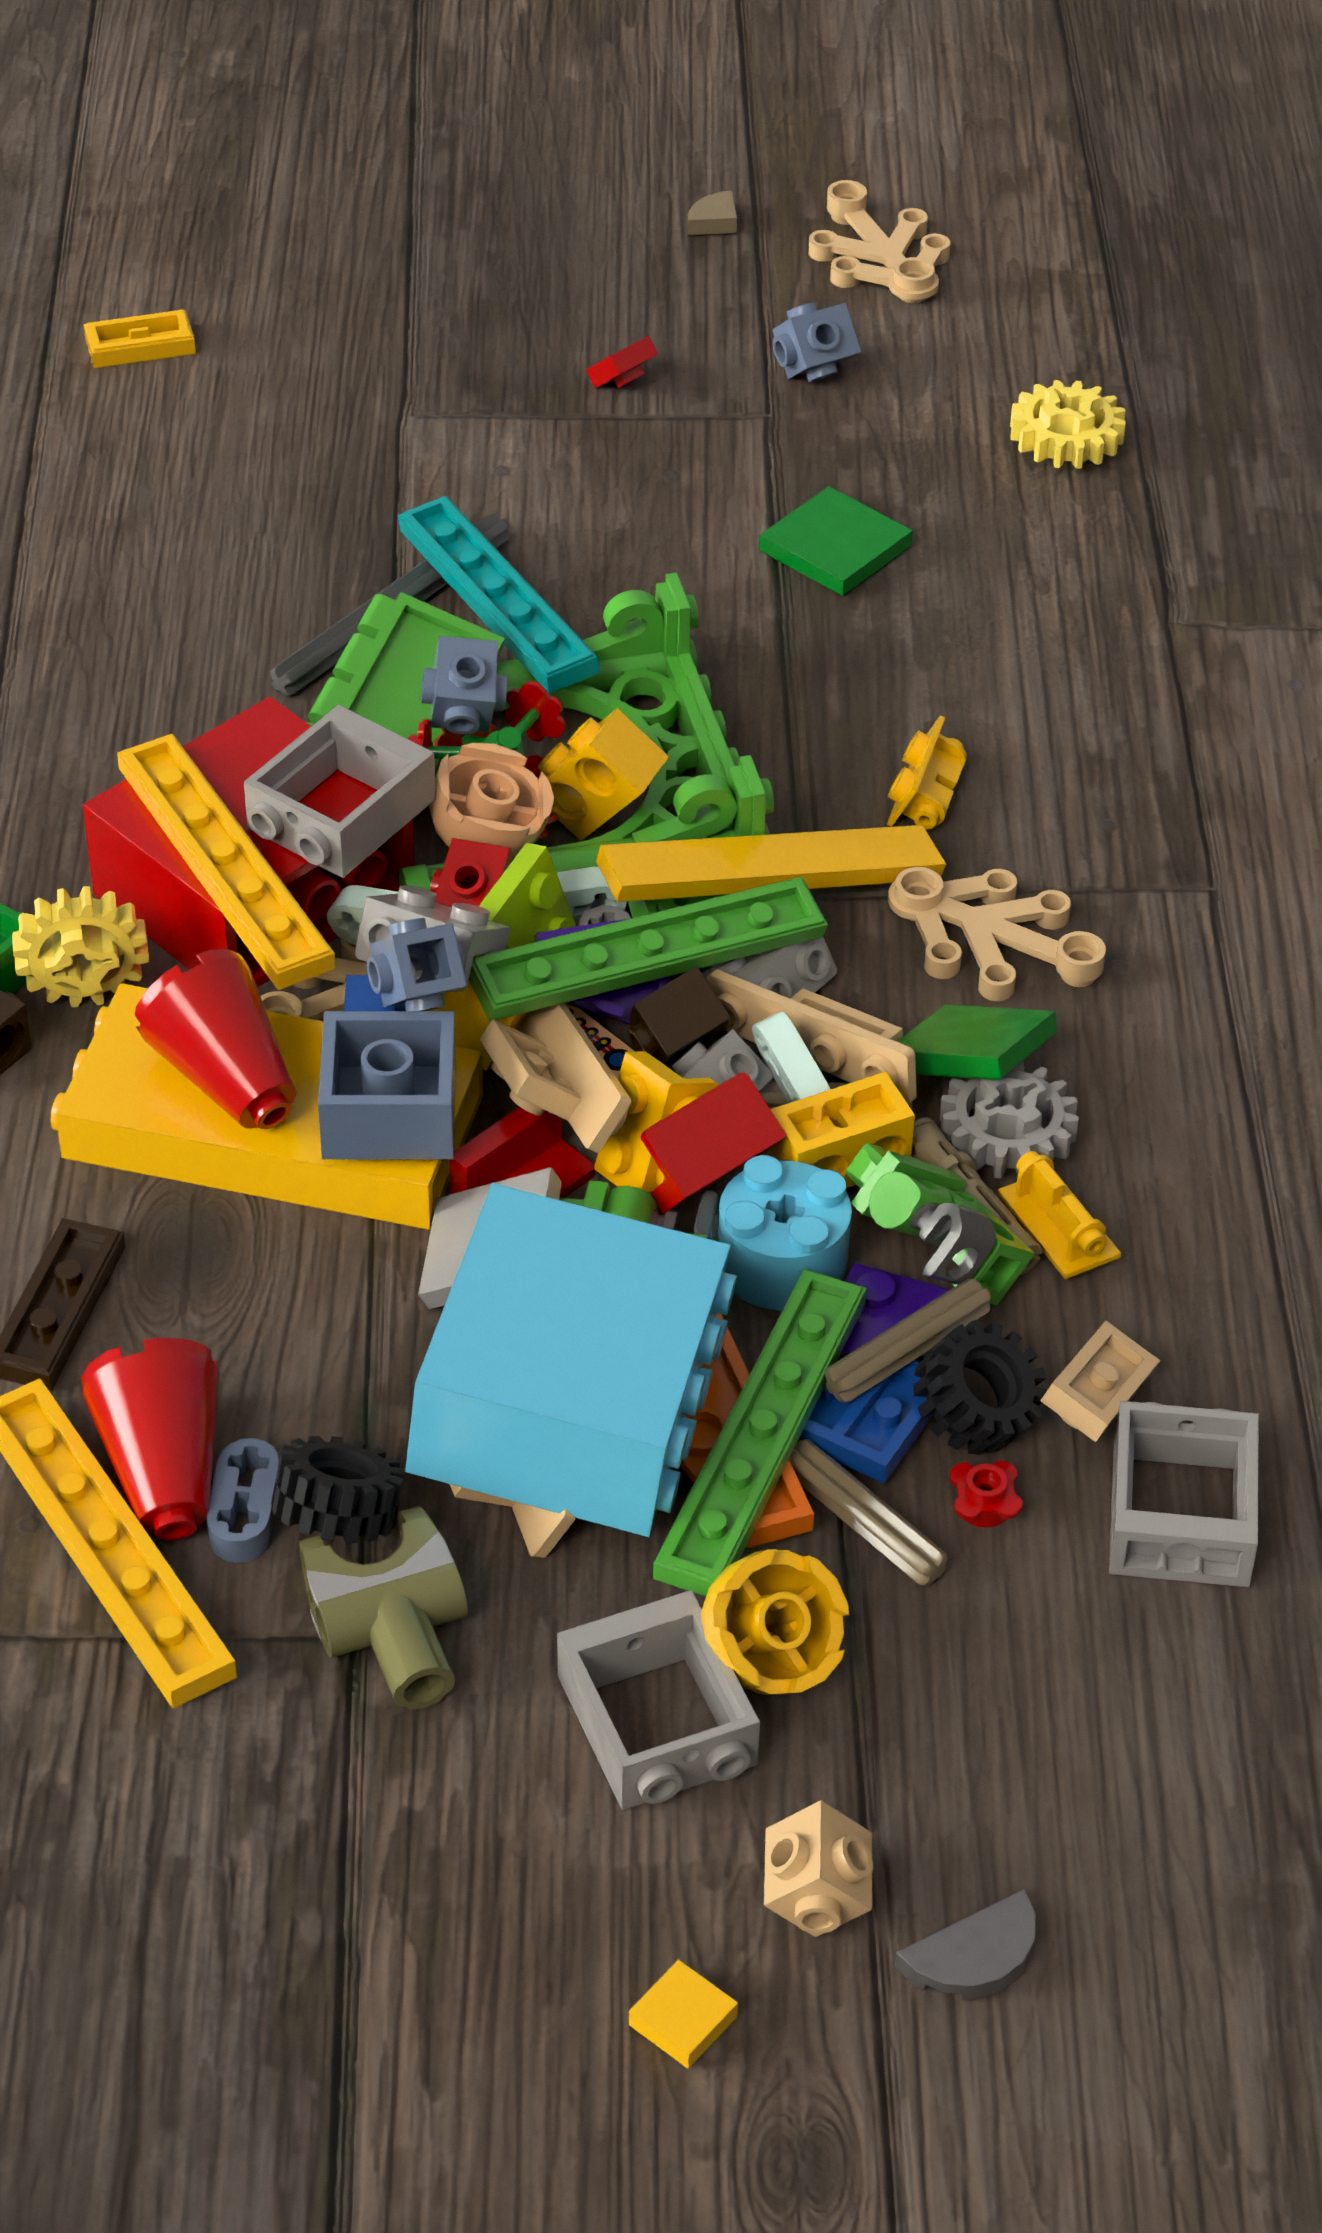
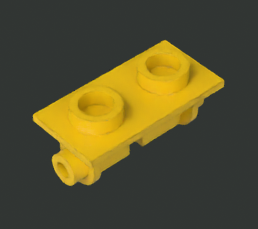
M940 715L927 734L918 730L910 741L902 757V761L909 764V767H903L888 793V798L895 801L887 825L892 827L901 813L914 820L916 825H923L926 830L932 829L944 821L954 793L953 788L958 782L967 759L964 746L959 740L947 738L940 734L945 717Z
M1035 1151L1027 1152L1021 1156L1016 1164V1168L1019 1171L1017 1182L998 1189L997 1194L1029 1235L1041 1246L1044 1254L1063 1278L1068 1279L1121 1258V1252L1106 1235L1105 1225L1099 1219H1093L1056 1173L1054 1163L1050 1157L1039 1155Z

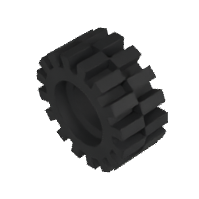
M982 1320L971 1321L965 1327L963 1324L957 1326L922 1356L924 1360L917 1365L914 1373L915 1376L921 1378L913 1385L914 1397H926L927 1399L917 1407L921 1417L924 1418L933 1414L938 1422L929 1429L937 1437L946 1430L951 1433L947 1445L956 1450L968 1442V1454L979 1455L985 1449H987L988 1454L999 1451L1031 1427L1032 1423L1040 1418L1044 1410L1039 1407L1042 1404L1040 1400L1048 1389L1036 1386L1046 1379L1043 1367L1032 1369L1029 1364L1038 1356L1031 1347L1024 1353L1016 1347L1022 1339L1016 1332L1012 1331L1005 1338L1001 1337L1003 1325L991 1322L985 1328H983ZM963 1367L975 1370L989 1382L996 1395L997 1408L982 1403L972 1394L965 1382Z
M309 1436L307 1443L298 1438L291 1441V1446L285 1445L282 1448L271 1501L273 1505L272 1511L275 1516L282 1515L281 1522L288 1527L299 1524L298 1532L308 1536L317 1531L322 1533V1540L333 1541L334 1536H343L345 1543H357L358 1537L361 1536L367 1542L376 1541L379 1535L386 1537L391 1534L392 1528H395L405 1478V1469L399 1468L400 1461L395 1457L386 1458V1451L378 1447L370 1451L367 1450V1443L355 1440L353 1445L343 1443V1437L331 1436L330 1442H325L320 1436Z

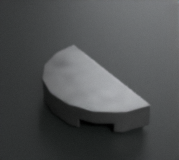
M1025 1889L896 1952L895 1968L919 1989L926 1990V1987L930 1986L941 1992L962 1994V2000L973 2001L1000 1993L1022 1976L1026 1967V1961L1034 1948L1035 1911Z

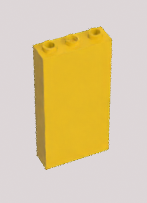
M120 983L109 1007L102 1006L97 1014L94 1037L88 1049H81L76 1056L73 1067V1079L66 1093L60 1092L54 1100L51 1111V1128L58 1131L61 1158L427 1230H430L432 1226L436 1200L444 1196L450 1181L449 1159H322L318 1110L323 1021L266 1011L295 1086L296 1097L291 1104L290 1114L281 1123L269 1129H260L259 1127L248 1129L242 1127L142 1039L136 1026L140 1027V1022L134 1014L137 1004L148 988ZM456 1046L454 1151L464 1145L483 1097L482 1051Z

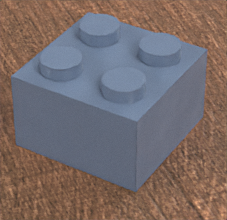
M324 1011L318 1099L322 1159H453L456 1088L454 1011Z

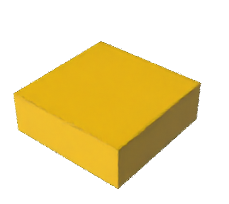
M678 1959L629 2010V2026L689 2069L737 2018L738 2002Z

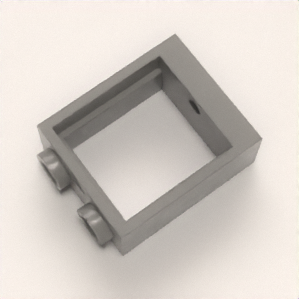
M337 705L244 781L247 828L254 831L261 838L271 840L298 854L309 863L319 865L344 878L436 799L434 752ZM336 770L377 789L373 795L339 823L299 802Z
M1120 1401L1113 1448L1109 1574L1238 1587L1250 1586L1258 1546L1259 1413L1237 1412L1220 1408L1205 1409L1172 1406L1156 1402ZM1182 1421H1192L1193 1423L1186 1424ZM1133 1460L1233 1469L1232 1519L1132 1510Z
M692 1590L557 1633L558 1678L622 1811L643 1803L657 1804L672 1798L679 1791L712 1780H729L740 1775L747 1768L758 1765L760 1721L733 1669L724 1664L707 1642L701 1620L702 1609ZM685 1660L718 1726L629 1756L596 1689Z

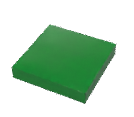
M828 486L759 535V551L844 596L911 547L913 530Z
M944 1004L897 1042L914 1050L916 1074L1001 1080L1054 1036L1058 1030L1055 1011Z

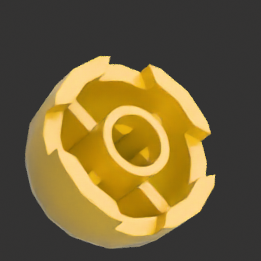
M767 1549L748 1555L732 1563L722 1571L708 1589L701 1611V1620L707 1642L724 1664L733 1669L742 1688L762 1695L793 1694L804 1692L825 1681L842 1660L845 1650L839 1651L844 1635L843 1616L849 1615V1606L837 1578L818 1559L809 1555L800 1556L789 1550Z

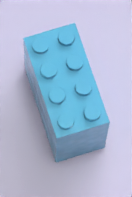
M491 1183L415 1381L405 1472L556 1513H561L566 1509L575 1518L649 1537L657 1511L670 1513L675 1500L681 1472L671 1470V1467L679 1469L681 1460L687 1461L697 1420L687 1418V1416L695 1417L697 1409H703L713 1370L704 1368L703 1365H711L713 1359L718 1360L722 1350L728 1320L716 1317L717 1313L727 1316L737 1280V1275L725 1273L730 1245Z

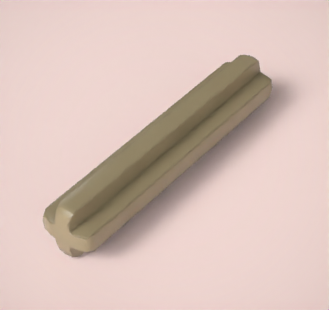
M968 1278L826 1368L824 1372L826 1378L824 1385L827 1391L833 1394L841 1403L850 1402L926 1353L957 1326L963 1324L965 1327L971 1321H975L987 1314L991 1308L989 1303L991 1299L990 1292L986 1287H982L974 1278Z
M801 1439L796 1444L789 1460L803 1488L919 1585L930 1586L937 1578L944 1574L948 1559L946 1552L811 1440Z

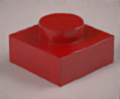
M647 336L586 369V372L595 389L611 380H614L617 387L620 388L644 375L645 371L641 364L658 355V352L650 336Z

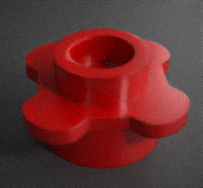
M997 1461L993 1464H979L974 1467L968 1463L955 1465L949 1474L950 1483L957 1488L954 1512L969 1524L983 1528L998 1526L1007 1519L1019 1515L1022 1510L1023 1501L1015 1494L1013 1484L1016 1482L1018 1474L1016 1468L1005 1461Z

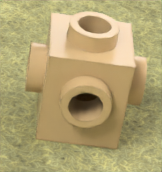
M822 1800L766 1828L765 1907L814 1937L831 1932L840 1925L872 1910V1832Z

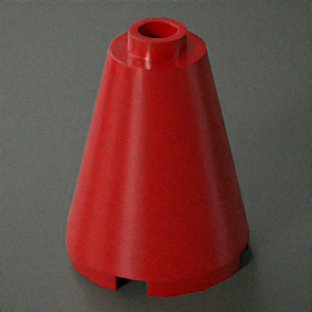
M229 949L208 950L197 954L202 964L183 973L178 964L161 975L146 990L136 1006L134 1015L140 1022V1027L136 1026L142 1039L242 1127L248 1129L258 1127L260 1129H269L278 1125L290 1114L291 1104L296 1097V1089L250 967L239 953Z
M153 1338L143 1340L144 1352L123 1358L121 1346L106 1351L89 1363L81 1376L83 1398L134 1515L146 1532L155 1534L160 1540L174 1541L194 1534L197 1526L207 1519V1512H209L220 1371L217 1361L212 1360L211 1350L202 1343L185 1338Z

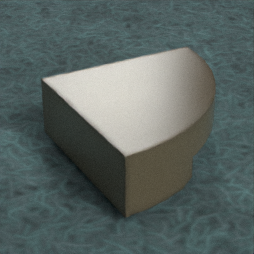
M732 191L717 192L705 196L695 202L688 212L687 235L737 233V214Z

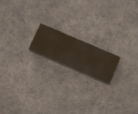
M62 1218L0 1335V1379L26 1385L40 1378L49 1391L53 1390L126 1247L124 1232Z

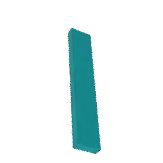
M447 496L398 515L400 531L488 628L493 633L505 638L504 645L549 694L600 673L598 656Z

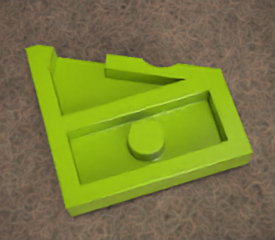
M526 842L479 905V907L485 908L490 912L488 920L511 927L506 949L534 943V936L537 932L576 927L547 846Z

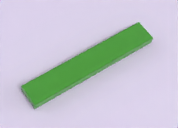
M798 877L473 958L469 981L489 1021L492 1019L498 1020L684 973L695 966L699 969L822 938L828 924L803 878Z
M803 1269L653 1563L654 1580L707 1596L709 1587L722 1571L732 1563L740 1560L825 1387L824 1382L826 1378L824 1372L826 1368L837 1362L864 1308L867 1288Z

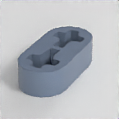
M247 1438L232 1442L221 1451L217 1460L210 1495L209 1512H207L209 1545L214 1554L224 1561L243 1563L259 1558L268 1549L272 1540L276 1516L272 1511L273 1505L271 1501L278 1470L279 1454L274 1446L264 1440ZM257 1468L253 1473L251 1487L241 1486L240 1477L245 1475L246 1469ZM238 1513L248 1514L249 1523L244 1525L242 1533L229 1532L233 1531L236 1526Z

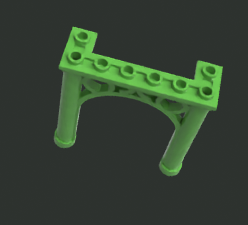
M677 572L666 574L665 582L656 584V599L650 593L642 590H629L616 595L608 602L603 611V620L607 631L582 640L598 656L600 673L549 695L558 698L562 702L563 708L581 711L601 720L618 708L661 748L669 758L651 781L648 793L639 809L622 825L590 840L547 847L556 872L598 867L596 858L600 845L770 834L765 823V814L773 813L774 798L770 781L767 777H759L751 755L739 757L735 747H727L726 726L723 714L720 710L713 711L709 679L706 674L699 675L697 672L696 649L693 640L690 639V629L697 628L699 624L698 608L694 595L685 594ZM638 618L635 621L627 623L631 619ZM518 659L497 661V675L507 676L506 694L513 688L520 689L528 681L538 682ZM648 695L658 699L662 705L652 710H641L630 706L625 701L633 696ZM505 701L504 710H507L510 706L508 705L507 701ZM675 720H677L682 736L667 731V729L673 726ZM695 767L698 774L696 777L679 776L687 769ZM673 804L678 816H674L666 808ZM444 863L430 866L420 864L401 867L399 869L400 886H414L430 890L435 871L438 868L443 869Z

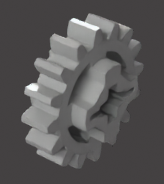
M1022 1061L1001 1080L965 1078V1081L952 1078L949 1081L948 1095H942L939 1121H941V1131L948 1141H951L953 1147L955 1146L959 1152L963 1151L971 1156L977 1165V1170L985 1164L993 1166L994 1178L1001 1179L1005 1174L1006 1168H1015L1018 1174L1019 1171L1016 1168L1018 1160L1030 1151H1035L1039 1155H1047L1052 1161L1053 1156L1067 1159L1070 1143L1076 1142L1079 1116H1076L1078 1101L1076 1097L1066 1096L1067 1083L1064 1080L1048 1083L1046 1082L1048 1069L1041 1067L1032 1074L1024 1072V1063ZM974 1108V1116L969 1117L968 1114ZM1048 1120L1049 1125L1044 1129L1043 1122Z

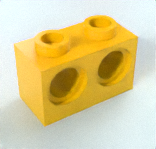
M616 708L599 723L590 717L568 740L569 748L562 742L558 743L544 757L537 768L548 778L553 791L554 801L551 814L557 812L558 820L582 841L639 797L669 756L626 715Z
M882 1072L770 1109L787 1136L769 1149L767 1155L779 1161L802 1162L822 1170L838 1172L844 1177L846 1188L856 1185L846 1175V1170L861 1148L867 1143L880 1146L886 1152L892 1151L904 1156H911L915 1114L887 1072Z

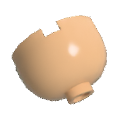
M489 743L463 745L458 755L449 758L447 754L441 760L435 775L436 799L429 804V809L436 833L448 847L452 838L508 847L516 857L526 842L532 844L536 842L549 819L554 795L548 778L541 771L537 779L533 772L524 767L528 758L512 749Z

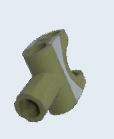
M416 1506L398 1512L397 1520L402 1541L401 1545L392 1556L377 1563L359 1564L349 1562L338 1556L330 1545L325 1546L319 1535L300 1540V1558L310 1612L321 1643L329 1658L372 1646L398 1707H406L409 1710L425 1709L437 1704L447 1693L452 1691L456 1679L433 1627L467 1617V1600L461 1577L448 1546L423 1508Z

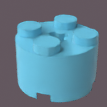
M768 1155L755 1156L744 1164L743 1171L736 1175L725 1187L719 1204L718 1242L730 1245L725 1273L737 1275L734 1289L736 1295L757 1307L782 1311L803 1269L844 1281L848 1269L852 1214L851 1202L846 1192L844 1177L833 1170H822L802 1162L779 1161Z

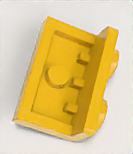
M646 1051L625 1052L618 1081L631 1098V1104L621 1129L615 1135L609 1137L598 1153L594 1169L617 1187H636L650 1194L666 1178L642 1142V1132L716 1088L719 1084L711 1078H682Z

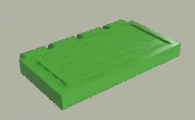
M401 591L396 600L383 594H376L357 626L359 633L352 635L333 669L335 677L328 678L309 712L308 718L311 722L306 723L313 726L333 708L340 705L408 739L410 734H418L419 723H422L423 719H430L431 704H422L420 702L423 668L433 669L438 637L449 636L498 641L497 659L503 650L505 638ZM432 728L433 746L437 737L444 733L441 728ZM434 759L435 775L442 759Z

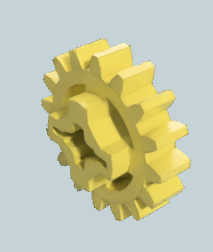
M1054 380L1053 386L1049 388L1036 384L1034 385L1033 394L1021 392L1019 394V402L1012 405L1010 438L1013 441H1019L1018 450L1021 453L1034 451V461L1036 462L1050 458L1053 459L1054 467L1060 468L1064 461H1071L1076 469H1080L1083 462L1089 459L1091 462L1099 465L1102 464L1103 454L1115 456L1118 445H1123L1126 421L1124 420L1125 408L1116 407L1117 397L1114 395L1102 398V388L1099 386L1087 390L1082 389L1081 381H1075L1072 387H1064L1060 380Z
M83 886L79 897L70 898L64 888L58 889L57 902L50 904L42 898H37L34 900L35 915L21 913L18 917L19 931L12 932L15 972L17 976H26L27 989L30 992L45 987L46 999L49 1003H54L61 995L69 996L71 1007L78 1008L82 997L91 996L97 1005L104 1004V992L111 990L113 993H116L120 983L125 984V979L140 981L142 978L141 964L149 963L146 923L144 919H136L135 906L131 902L117 908L115 892L108 891L99 900L92 898L90 886Z

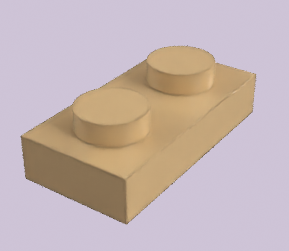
M1105 1321L1055 1379L1040 1401L1056 1412L1069 1426L1079 1429L1096 1442L1118 1416L1120 1401L1131 1400L1160 1360L1108 1321Z

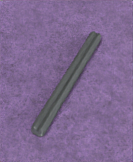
M488 514L474 524L496 549L509 539L507 532L509 528L508 523L505 519L500 520L495 514ZM425 559L377 594H383L396 600L401 591L424 602L448 583ZM373 597L274 666L270 671L273 689L275 691L279 690L285 697L293 696L335 666L352 635L359 633L357 626Z

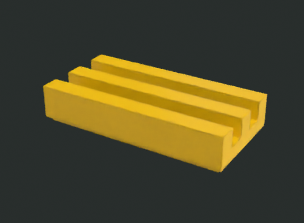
M186 310L84 324L85 340L88 345L93 368L196 354L195 338Z

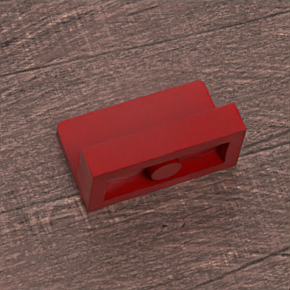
M741 1072L642 1132V1142L666 1178L663 1183L650 1192L663 1214H666L667 1211H671L740 1169L749 1159L766 1153L787 1136L747 1073Z
M519 1107L454 1151L453 1159H449L450 1194L552 1167L562 1182L559 1198H565L594 1178L595 1165L562 1140L561 1117L546 1110L542 1116H537Z

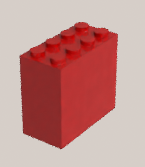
M269 696L182 747L329 944L339 936L331 929L327 921V912L344 888L349 885H360L399 892V869L415 865L413 819L344 878L319 865L309 863L298 854L271 840L263 839L254 831L248 829L244 781L311 727ZM336 770L299 802L339 823L373 795L377 789ZM127 779L82 804L93 894L97 898L101 899L105 893L112 891L115 892L117 908L131 902L135 906L136 919H144L146 923L147 937L189 970L202 964L197 954L208 950L229 949L243 957L251 969L257 988L270 980Z

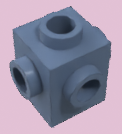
M816 302L795 307L786 312L787 321L772 329L774 334V355L779 365L784 367L788 379L806 374L808 382H814L838 373L836 365L843 364L862 353L846 302L818 310Z
M449 636L438 637L433 669L423 668L420 696L422 704H431L430 720L432 728H443L456 734L489 733L493 711H504L507 692V676L497 675L498 641Z
M425 918L394 923L387 926L388 937L370 944L372 955L367 958L368 979L373 991L376 994H381L383 1007L405 1003L406 1011H429L445 1006L443 995L467 987L464 974V953L459 941L456 939L453 923L427 928ZM411 963L415 968V975L413 974Z

